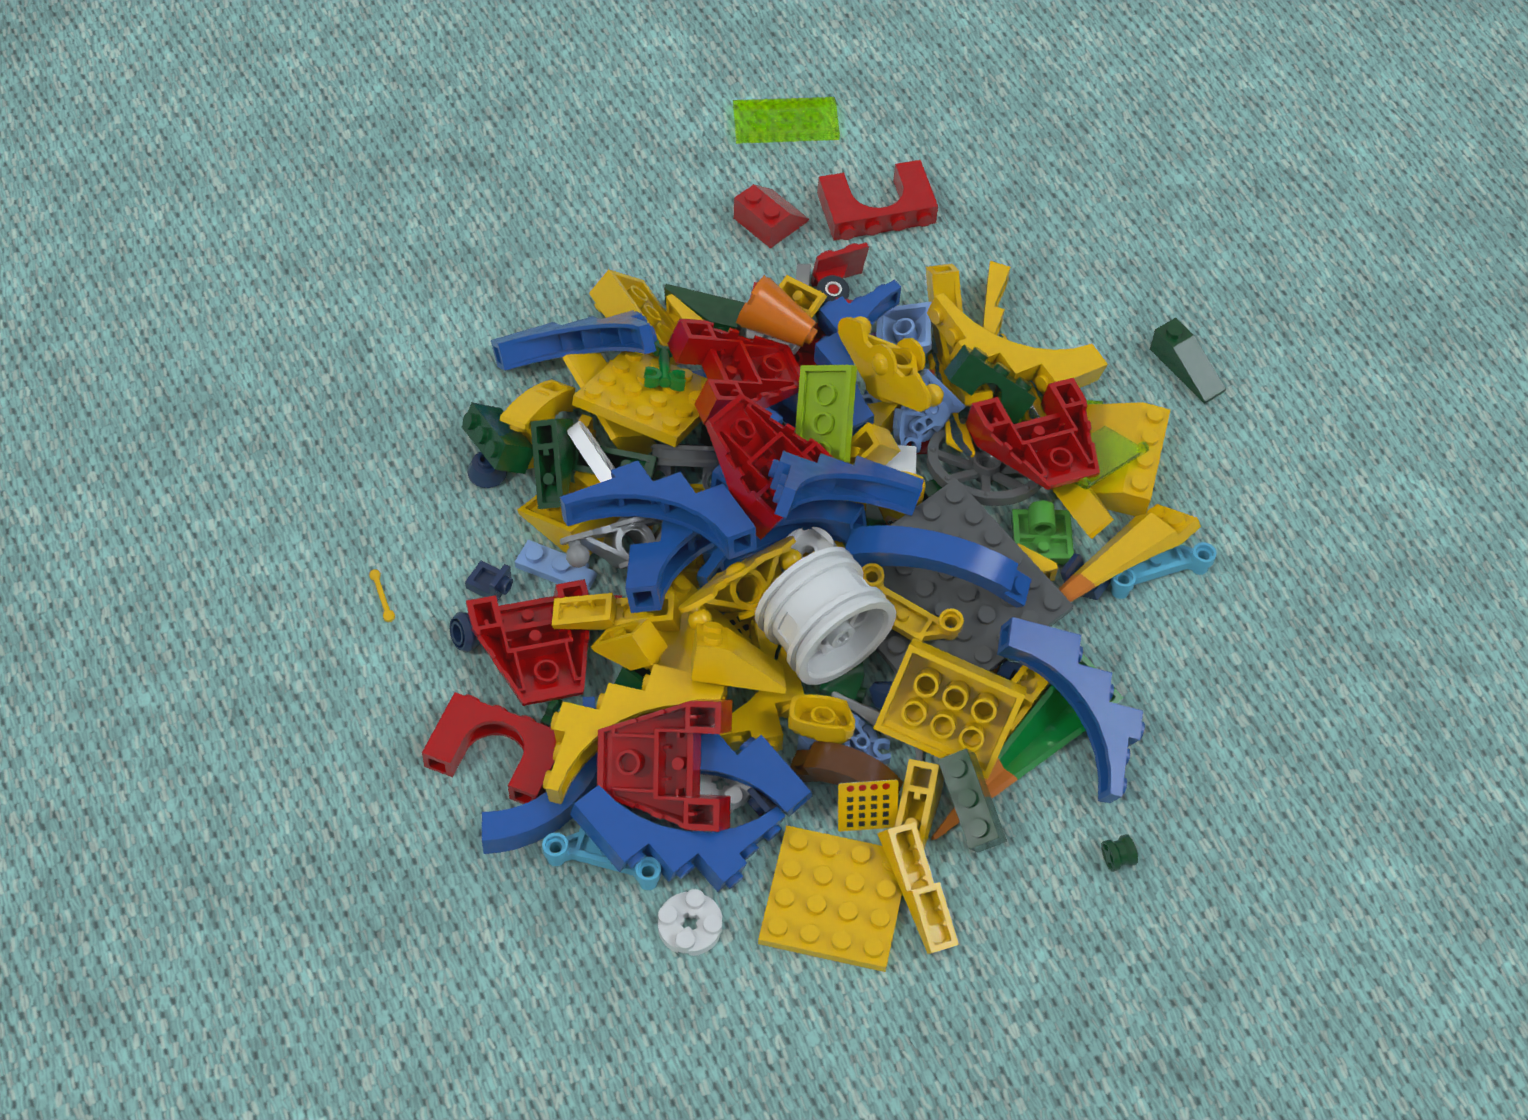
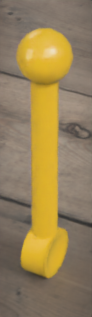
M373 569L370 571L369 577L375 583L384 610L383 619L386 622H392L395 619V613L388 606L380 582L381 573L379 570Z

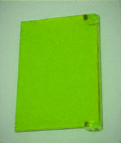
M1107 426L1102 427L1091 434L1092 442L1095 443L1100 474L1089 479L1084 477L1080 481L1075 482V484L1085 490L1092 487L1149 451L1148 444L1142 441L1137 445Z

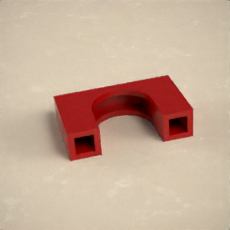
M921 160L895 164L893 182L900 199L890 206L881 208L869 207L857 201L851 193L844 172L819 176L817 195L833 241L841 239L850 240L859 236H874L882 232L902 231L905 228L926 227L930 224H935L938 204Z
M454 692L422 751L424 767L453 778L465 753L474 742L492 735L505 736L517 742L523 750V756L508 783L509 799L525 804L546 793V789L543 788V781L547 770L552 771L555 763L553 753L557 744L554 730H551V726L548 727L537 723L533 718L526 715L518 716L510 713L502 706H491L480 702L475 696L469 694L464 696Z

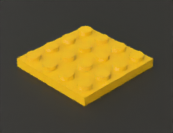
M622 351L573 395V406L676 447L702 421L695 407V402L707 378L697 375L689 369L670 364V372L673 370L685 371L686 383L684 391H675L669 387L663 388L660 385L656 388L644 387L645 367L651 366L659 369L658 358L638 352Z
M786 825L758 944L886 972L902 892L883 846Z

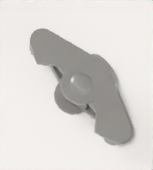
M637 516L620 517L618 522L561 538L560 544H569L566 560L573 567L580 568L585 566L589 561L588 550L605 559L613 567L627 569L629 553L622 546L623 535L629 536L634 544L659 542L661 540L662 524L654 534L648 526L662 523L663 520ZM605 537L603 543L596 540L597 538Z

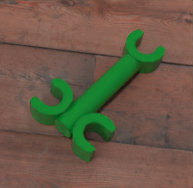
M657 339V342L654 343L656 351L652 353L658 357L659 369L651 366L645 367L644 387L656 388L660 385L663 388L669 387L675 391H684L686 383L685 371L673 370L670 372L672 353L668 346L660 345Z

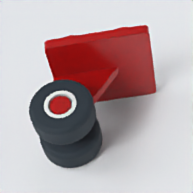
M867 242L862 244L853 243L844 249L836 251L827 250L816 257L810 283L812 287L817 286L816 290L827 296L820 308L826 302L834 301L836 297L840 298L843 296L844 299H848L850 289L844 278L862 273L869 250ZM818 309L817 312L815 313L818 317H819V309Z

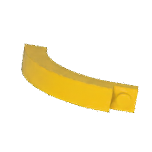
M953 263L926 267L929 302H932L936 295L945 293L953 304L963 312L959 270ZM932 323L938 356L941 364L946 369L951 362L949 357L953 348L946 342L936 325ZM950 382L956 397L965 406L971 407L972 403L993 398V391L986 383L978 387L971 396Z

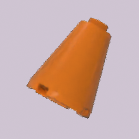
M764 275L751 292L752 295L748 302H745L736 323L740 327L800 347L804 343L810 345L818 332L814 328L816 322L771 278Z

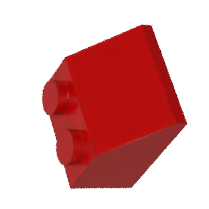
M753 184L734 197L733 219L769 248L775 246L809 221L808 217L770 188Z

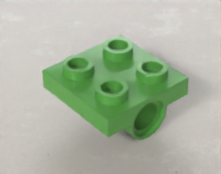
M1045 500L1033 502L1028 509H1012V539L1016 544L1020 543L1054 561L1057 565H1065L1070 560L1074 550L1071 514L1068 510H1055L1054 504Z

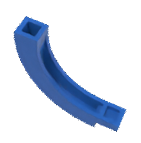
M845 500L807 502L800 504L790 511L786 518V524L775 526L761 540L756 536L757 550L729 560L717 546H714L702 553L705 565H702L697 573L699 587L702 588L717 573L726 570L730 565L747 559L786 538L797 529L813 530L812 527H818L825 530L834 541L847 543L851 529L867 526L864 505Z
M888 525L854 528L850 531L845 548L861 567L869 563H875L880 566H906L941 572L980 586L1016 608L1025 606L1032 580L1017 570V562L994 550L959 537L926 529Z
M595 696L583 697V706L596 709ZM598 752L585 763L574 778L562 804L550 802L546 792L538 798L514 808L482 812L483 853H501L522 848L545 838L548 834L554 833L573 818L570 813L574 803L597 786Z

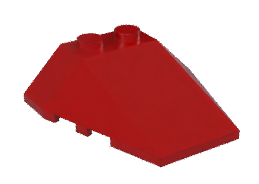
M585 579L555 584L554 596L498 606L496 595L466 600L472 631L522 706L584 694L590 631L587 629H554L552 626L554 598L589 595Z

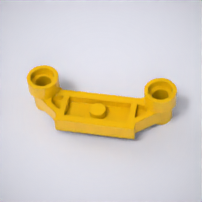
M869 563L862 567L863 579L871 587L880 589L885 594L886 599L895 607L896 618L891 629L910 640L915 638L921 642L936 639L953 640L961 632L964 618L958 610L946 609L939 617H936L886 588L883 584L884 570L880 565Z

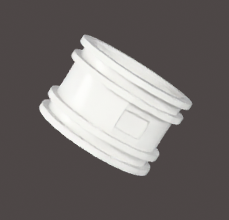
M836 546L813 552L785 570L765 591L755 611V621L758 627L764 631L770 642L781 645L787 652L789 666L797 673L799 679L807 685H818L834 680L863 662L884 641L896 618L894 605L886 599L885 594L880 589L871 587L863 579L862 567L853 559L851 553L843 547Z

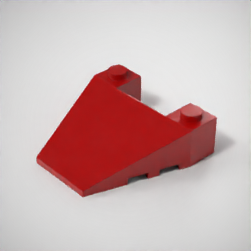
M681 318L667 343L676 364L701 365L707 376V380L695 402V407L704 425L740 393L766 409L799 392L800 367L789 345L756 335L753 339L738 335L739 330L729 328L728 332L713 328L714 323L706 320Z
M1074 378L1048 384L1040 404L1046 416L1017 424L1012 423L998 397L972 403L965 425L977 447L1043 488L1049 490L1099 476L1100 470L1095 443L1092 442L1090 433L1092 429L1091 422L1088 420L1086 412L1088 407L1087 401Z
M740 393L705 424L728 489L756 527V536L761 540L784 518L774 514L778 504L772 502L776 490L770 488L773 478L768 476L773 460L780 461L783 451L816 463L820 453L830 457L833 456L814 439L810 438L807 441L794 433L795 427L788 423L783 426L772 419L771 412Z
M691 700L598 729L597 786L602 787L616 802L631 808H638L650 813L651 816L678 824L679 827L686 830L719 832L730 828L731 796L700 794L701 733L723 734L732 732V700Z

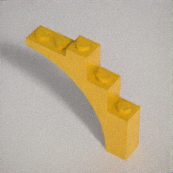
M945 293L936 295L927 311L931 322L936 325L946 342L953 348L949 357L950 361L953 360L964 344L972 350L974 347H978L989 356L988 361L994 365L997 361L1011 371L1009 375L1015 379H1018L1020 376L1027 381L1032 380L1043 396L1048 384L1069 378H1074L1079 388L1099 380L1108 365L1092 343L1077 348L1053 350L1018 344L995 335L960 311Z
M781 647L777 661L784 665L786 692L782 694L759 690L747 703L732 713V732L719 735L733 751L739 750L740 746L749 738L754 737L757 739L760 735L767 740L776 752L783 749V732L779 717L788 718L792 698L804 694L801 680L797 673L789 666L787 652L783 647Z
M654 664L651 674H646L643 679L642 690L608 683L605 693H600L596 709L563 701L560 711L554 713L551 721V730H554L557 744L553 753L555 763L552 771L547 770L543 781V788L546 789L549 802L562 804L574 778L585 763L598 752V729L691 700L727 699V686L691 681V672Z

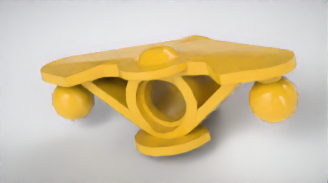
M857 316L856 318L845 317L839 321L837 327L839 337L863 378L866 390L871 396L882 402L897 403L919 412L925 411L929 407H935L943 401L944 392L942 388L936 384H928L926 386L918 373L919 370L924 369L926 361L924 350L917 340L904 338L896 345L870 335L872 325L867 318Z
M794 536L786 537L747 559L730 565L726 570L717 573L708 583L683 602L678 609L680 613H690L688 623L692 630L696 629V623L712 622L711 613L700 606L725 613L740 612L738 615L740 620L755 617L758 603L765 591L770 587L778 560L782 569L787 570L802 559L801 553L791 548L796 543ZM737 584H738V587H739V598H738L737 593H736V585H737Z

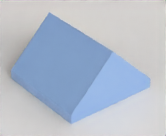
M932 302L895 306L877 320L876 337L896 345L904 338H913L920 343L926 355L932 349V322L927 315Z

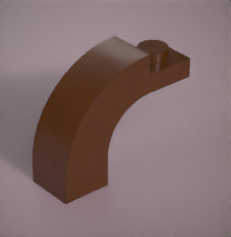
M814 741L811 749L797 750L790 766L803 782H827L838 785L840 783L898 780V794L903 784V781L888 766L876 758L852 747L832 742Z

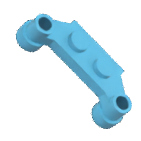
M1206 542L1198 543L1194 548L1184 545L1176 546L1112 577L1111 593L1117 599H1124L1136 584L1185 569L1192 570L1198 575H1203L1213 565L1217 554L1216 549Z
M581 827L579 832L566 837L560 833L548 834L542 842L543 854L552 866H560L566 861L575 860L619 872ZM646 856L633 869L627 866L621 873L633 875L642 889L653 890L661 878V865L655 858Z

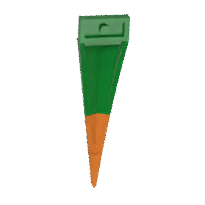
M1083 654L1078 664L1096 668ZM1051 684L1048 685L1013 733L1004 742L989 778L985 779L991 798H994L1086 731L1075 710ZM1115 687L1109 702L1118 704L1124 697ZM955 807L932 835L931 840L938 839L960 822Z

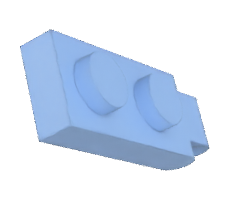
M527 540L515 560V568L556 584L585 579L587 589L590 590L597 577V573L589 569L588 563L580 568L573 567L566 560V554L531 540Z

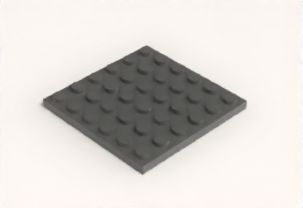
M957 478L915 507L912 516L906 514L891 525L936 531L977 543L1017 562V570L1032 579L1025 606L1016 608L988 590L948 574L915 567L881 566L884 570L883 584L889 590L936 617H939L944 610L950 608L958 610L963 615V628L955 639L924 641L928 645L992 672L1005 660H1008V658L997 655L1001 626L1010 618L1015 617L1051 627L1073 610L1074 605ZM891 629L884 641L876 648V651L897 674L912 640Z

